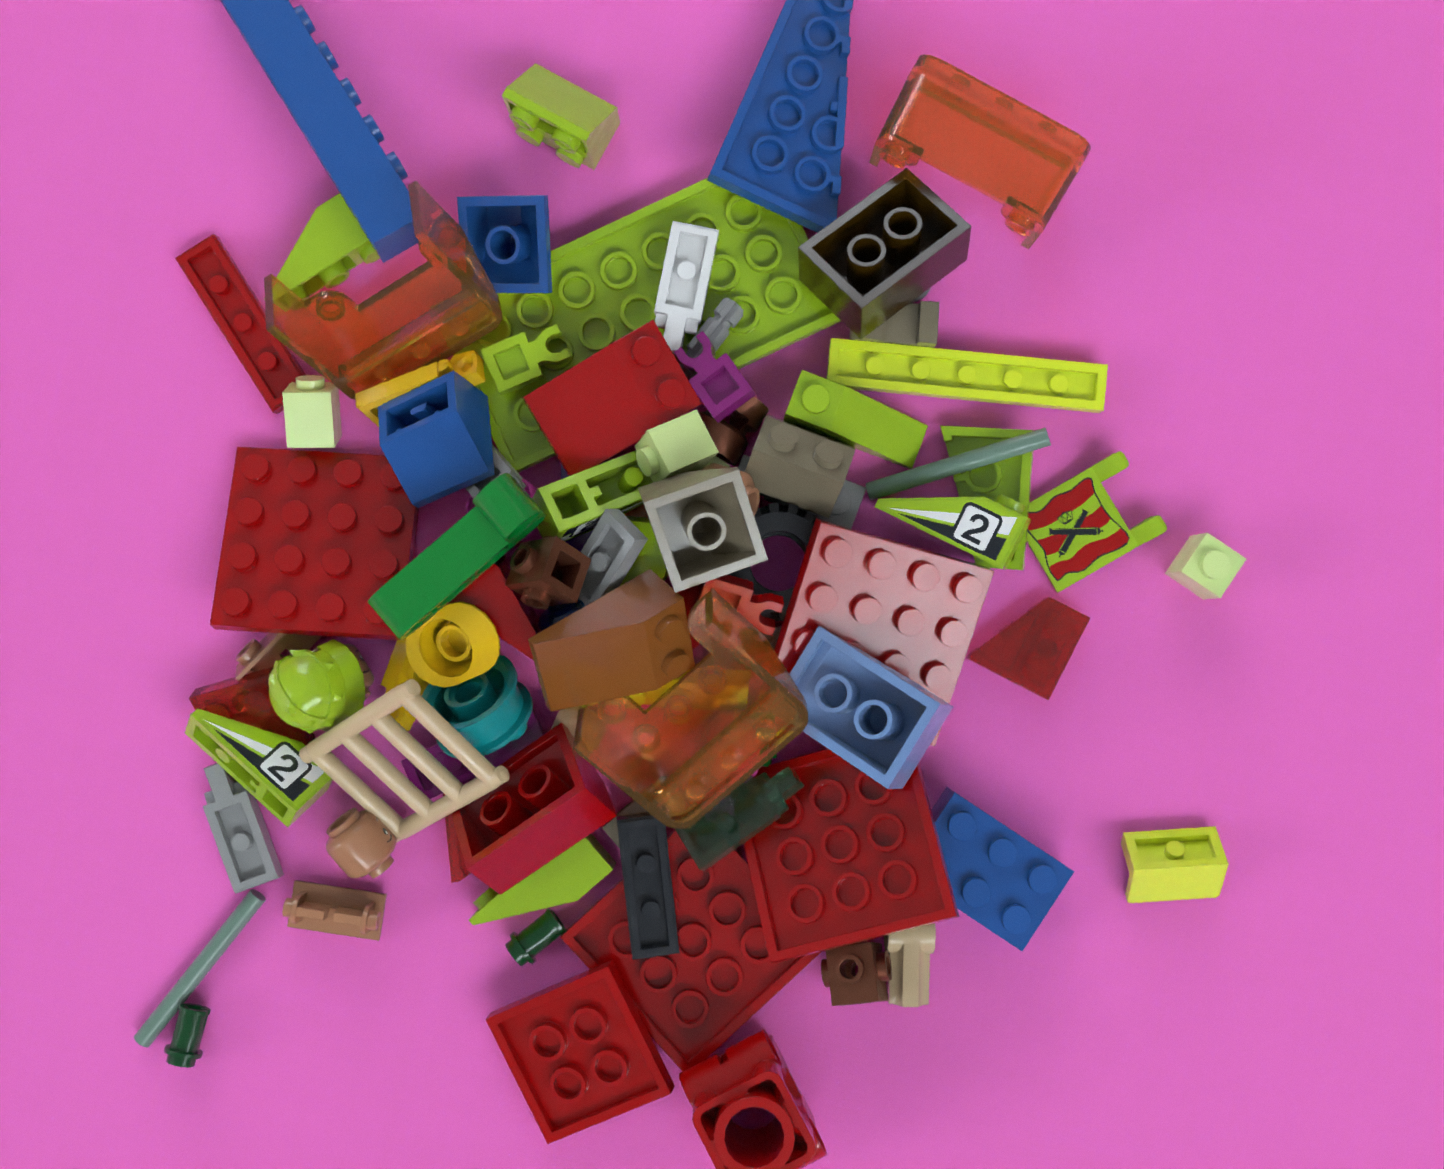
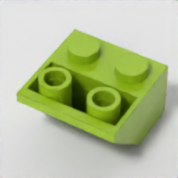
M536 63L508 85L502 94L509 112V118L512 120L515 128H517L515 130L516 134L532 145L540 146L541 142L551 146L557 150L556 155L561 160L576 168H580L581 164H584L595 170L620 124L616 106Z

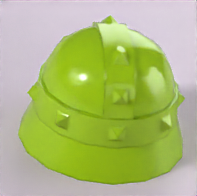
M335 639L317 646L318 651L316 652L308 649L289 650L290 655L282 660L275 661L274 669L269 675V698L275 713L286 724L305 730L309 734L315 730L328 731L364 707L366 695L364 675L358 660L346 645Z

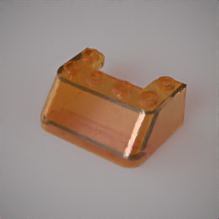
M713 588L691 608L688 615V628L691 635L710 652L646 710L631 697L625 696L586 704L578 710L573 750L658 821L667 827L675 829L687 828L695 824L797 737L808 723L806 700L768 639Z

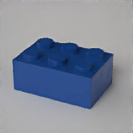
M946 787L931 810L957 909L1020 951H1023L1074 871Z

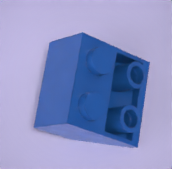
M454 370L378 406L380 447L410 502L415 507L420 508L495 475L488 396Z

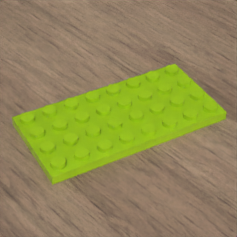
M708 178L552 250V293L462 292L431 308L453 355L475 350L484 360L486 382L475 387L488 396L491 436L498 451L519 473L556 455L522 398L609 344L651 320L655 322L654 309L673 221L719 230L701 325L698 324L697 332L709 316L712 318L715 316L714 310L722 299L726 297L735 301L744 310L743 317L734 328L730 327L728 329V337L715 352L716 360L727 353L736 367L741 369L841 322L799 280L798 247L808 240L802 225L707 181ZM557 324L562 336L549 342L548 351L558 353L567 348L572 360L561 365L544 364L540 366L544 375L543 379L501 396L481 349L521 332H525L529 342H532L538 338L544 329ZM658 328L661 334L664 336L665 329ZM685 333L682 348L686 353L688 351L687 345L695 336L693 334Z

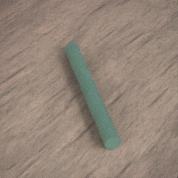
M1045 427L866 483L867 493L870 500H875L1051 446L1050 439Z
M251 889L134 1035V1040L139 1045L148 1048L177 1013L180 1004H183L266 901V898L260 892Z

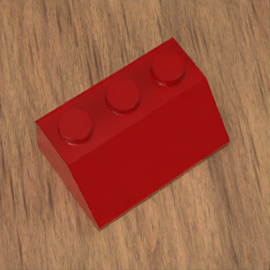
M562 722L499 765L504 766L509 772L510 778L507 782L452 813L466 869L500 895L617 816L605 783Z

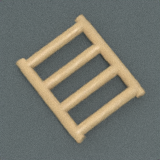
M409 679L391 689L309 742L308 745L299 751V756L303 762H314L367 812L374 814L394 834L397 843L495 790L510 778L509 772L504 766L495 768L420 695V685L413 679ZM403 706L463 763L476 778L463 785L390 714ZM373 726L436 785L445 796L432 802L360 733ZM343 744L415 813L403 819L331 751Z

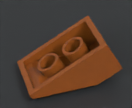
M651 569L528 639L545 704L551 712L654 691L670 681L681 677L685 672L695 667L684 598L679 593H675L674 589Z

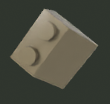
M767 415L753 447L745 472L751 475L755 488H758L760 493L829 518L844 485L856 449L848 444Z
M738 467L682 472L638 488L675 593L768 560Z

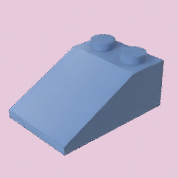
M818 626L769 707L777 715L887 789H903L953 708L952 705L916 682Z

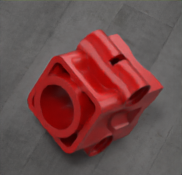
M764 1029L726 1048L725 1053L721 1055L717 1053L679 1073L683 1090L693 1107L692 1120L694 1127L716 1169H801L827 1155L824 1143L816 1128L814 1116L793 1079L773 1036H769ZM750 1107L764 1108L775 1115L774 1120L765 1127L758 1129L742 1128L731 1119L740 1110Z

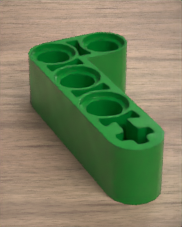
M504 473L486 485L473 499L475 507L385 583L368 600V604L399 640L405 639L419 629L545 519L546 514L510 474Z

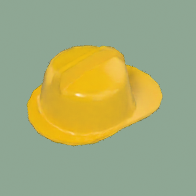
M460 601L444 606L419 629L406 637L405 652L410 666L421 679L431 685L446 688L459 685L492 668L500 654V639L495 625L486 613L473 604Z

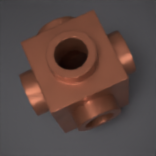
M544 536L542 539L522 542L510 560L511 570L505 586L520 594V599L524 604L536 609L546 610L549 606L577 603L592 559L557 536Z
M866 940L826 950V959L821 961V975L824 986L826 988L830 987L832 1006L889 1001L886 981L892 979V965L889 953L887 951L882 952L881 943L867 942ZM856 965H858V973H857V975H856V973H855V967H856Z

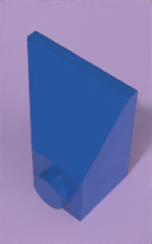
M548 195L457 197L463 293H552Z

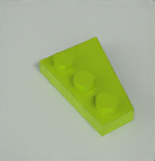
M940 425L949 457L1034 431ZM1034 451L953 475L959 497H986L996 502L999 494H1002L1025 505L1022 515L1028 517ZM1027 530L1007 569L1024 570ZM973 555L975 564L1000 569Z

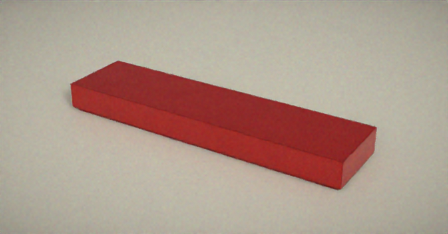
M212 234L175 259L271 411L278 414L284 410L282 392L291 382H296V377L306 374L220 238Z

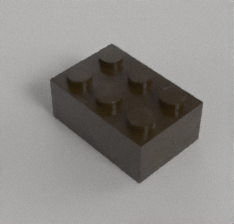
M905 168L798 247L799 280L862 340L967 260L971 225L908 168Z

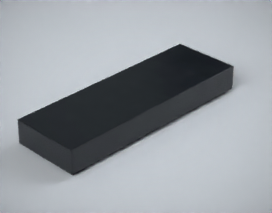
M662 810L616 816L632 960L680 953L665 814Z

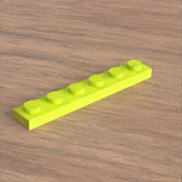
M831 338L826 379L855 390L1101 413L1104 411L1108 365Z

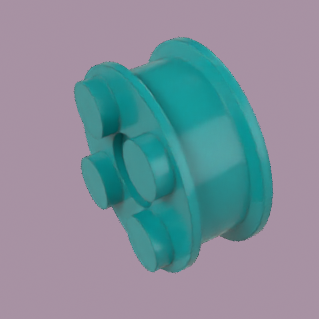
M500 654L496 664L487 672L451 687L444 688L428 684L422 694V697L483 756L502 748L510 741L520 738L527 729V722L533 707L530 692L522 683L517 681V671L508 658ZM436 739L439 747L445 754L453 758H456L440 741Z

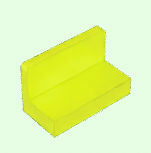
M1216 826L1123 832L1121 847L1129 871L1125 892L1128 903L1216 898L1220 895L1229 863Z

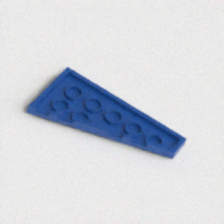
M853 0L785 1L707 181L817 233L837 219L838 197L841 194L842 177L840 176V164L845 135L848 88L846 72L847 57L850 54L851 37H849V26Z

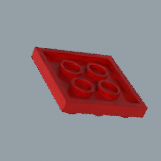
M613 960L494 1010L485 1019L547 1144L670 1095L675 1087Z

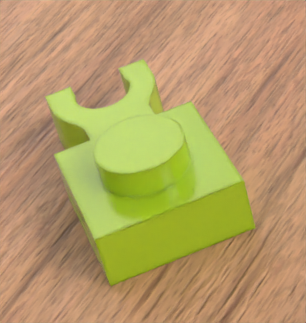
M557 324L544 329L538 338L532 342H529L525 332H521L481 349L501 396L543 379L544 375L540 366L544 364L561 365L572 360L567 348L558 353L548 351L549 342L562 336Z

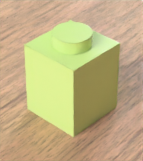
M320 375L296 377V382H291L282 392L287 448H335L342 437L338 382H325L324 376Z
M697 410L647 430L635 445L638 465L646 476L651 477L653 482L682 472L702 469L719 452Z
M1207 532L1190 536L1165 574L1202 599H1216L1222 597L1246 561V558Z

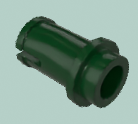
M548 908L544 914L519 934L512 932L510 934L511 940L505 946L520 966L525 965L527 962L533 964L536 962L535 956L564 934L567 929L555 912Z
M192 1003L180 1004L171 1044L166 1045L164 1048V1052L168 1054L166 1059L168 1064L190 1068L195 1066L196 1059L202 1057L203 1051L199 1048L207 1017L211 1011L210 1008Z

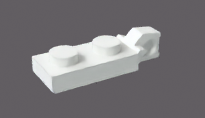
M677 221L672 222L654 309L655 323L658 328L665 329L663 337L675 357L677 356L674 352L683 347L685 333L696 335L698 324L701 325L719 236V230Z

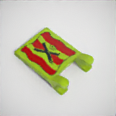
M1121 451L1111 454L1029 503L1028 518L1031 519V522L1027 529V543L1057 593L1167 530V525L1159 515L1150 516L1131 529H1128L1101 482L1129 466L1127 458Z

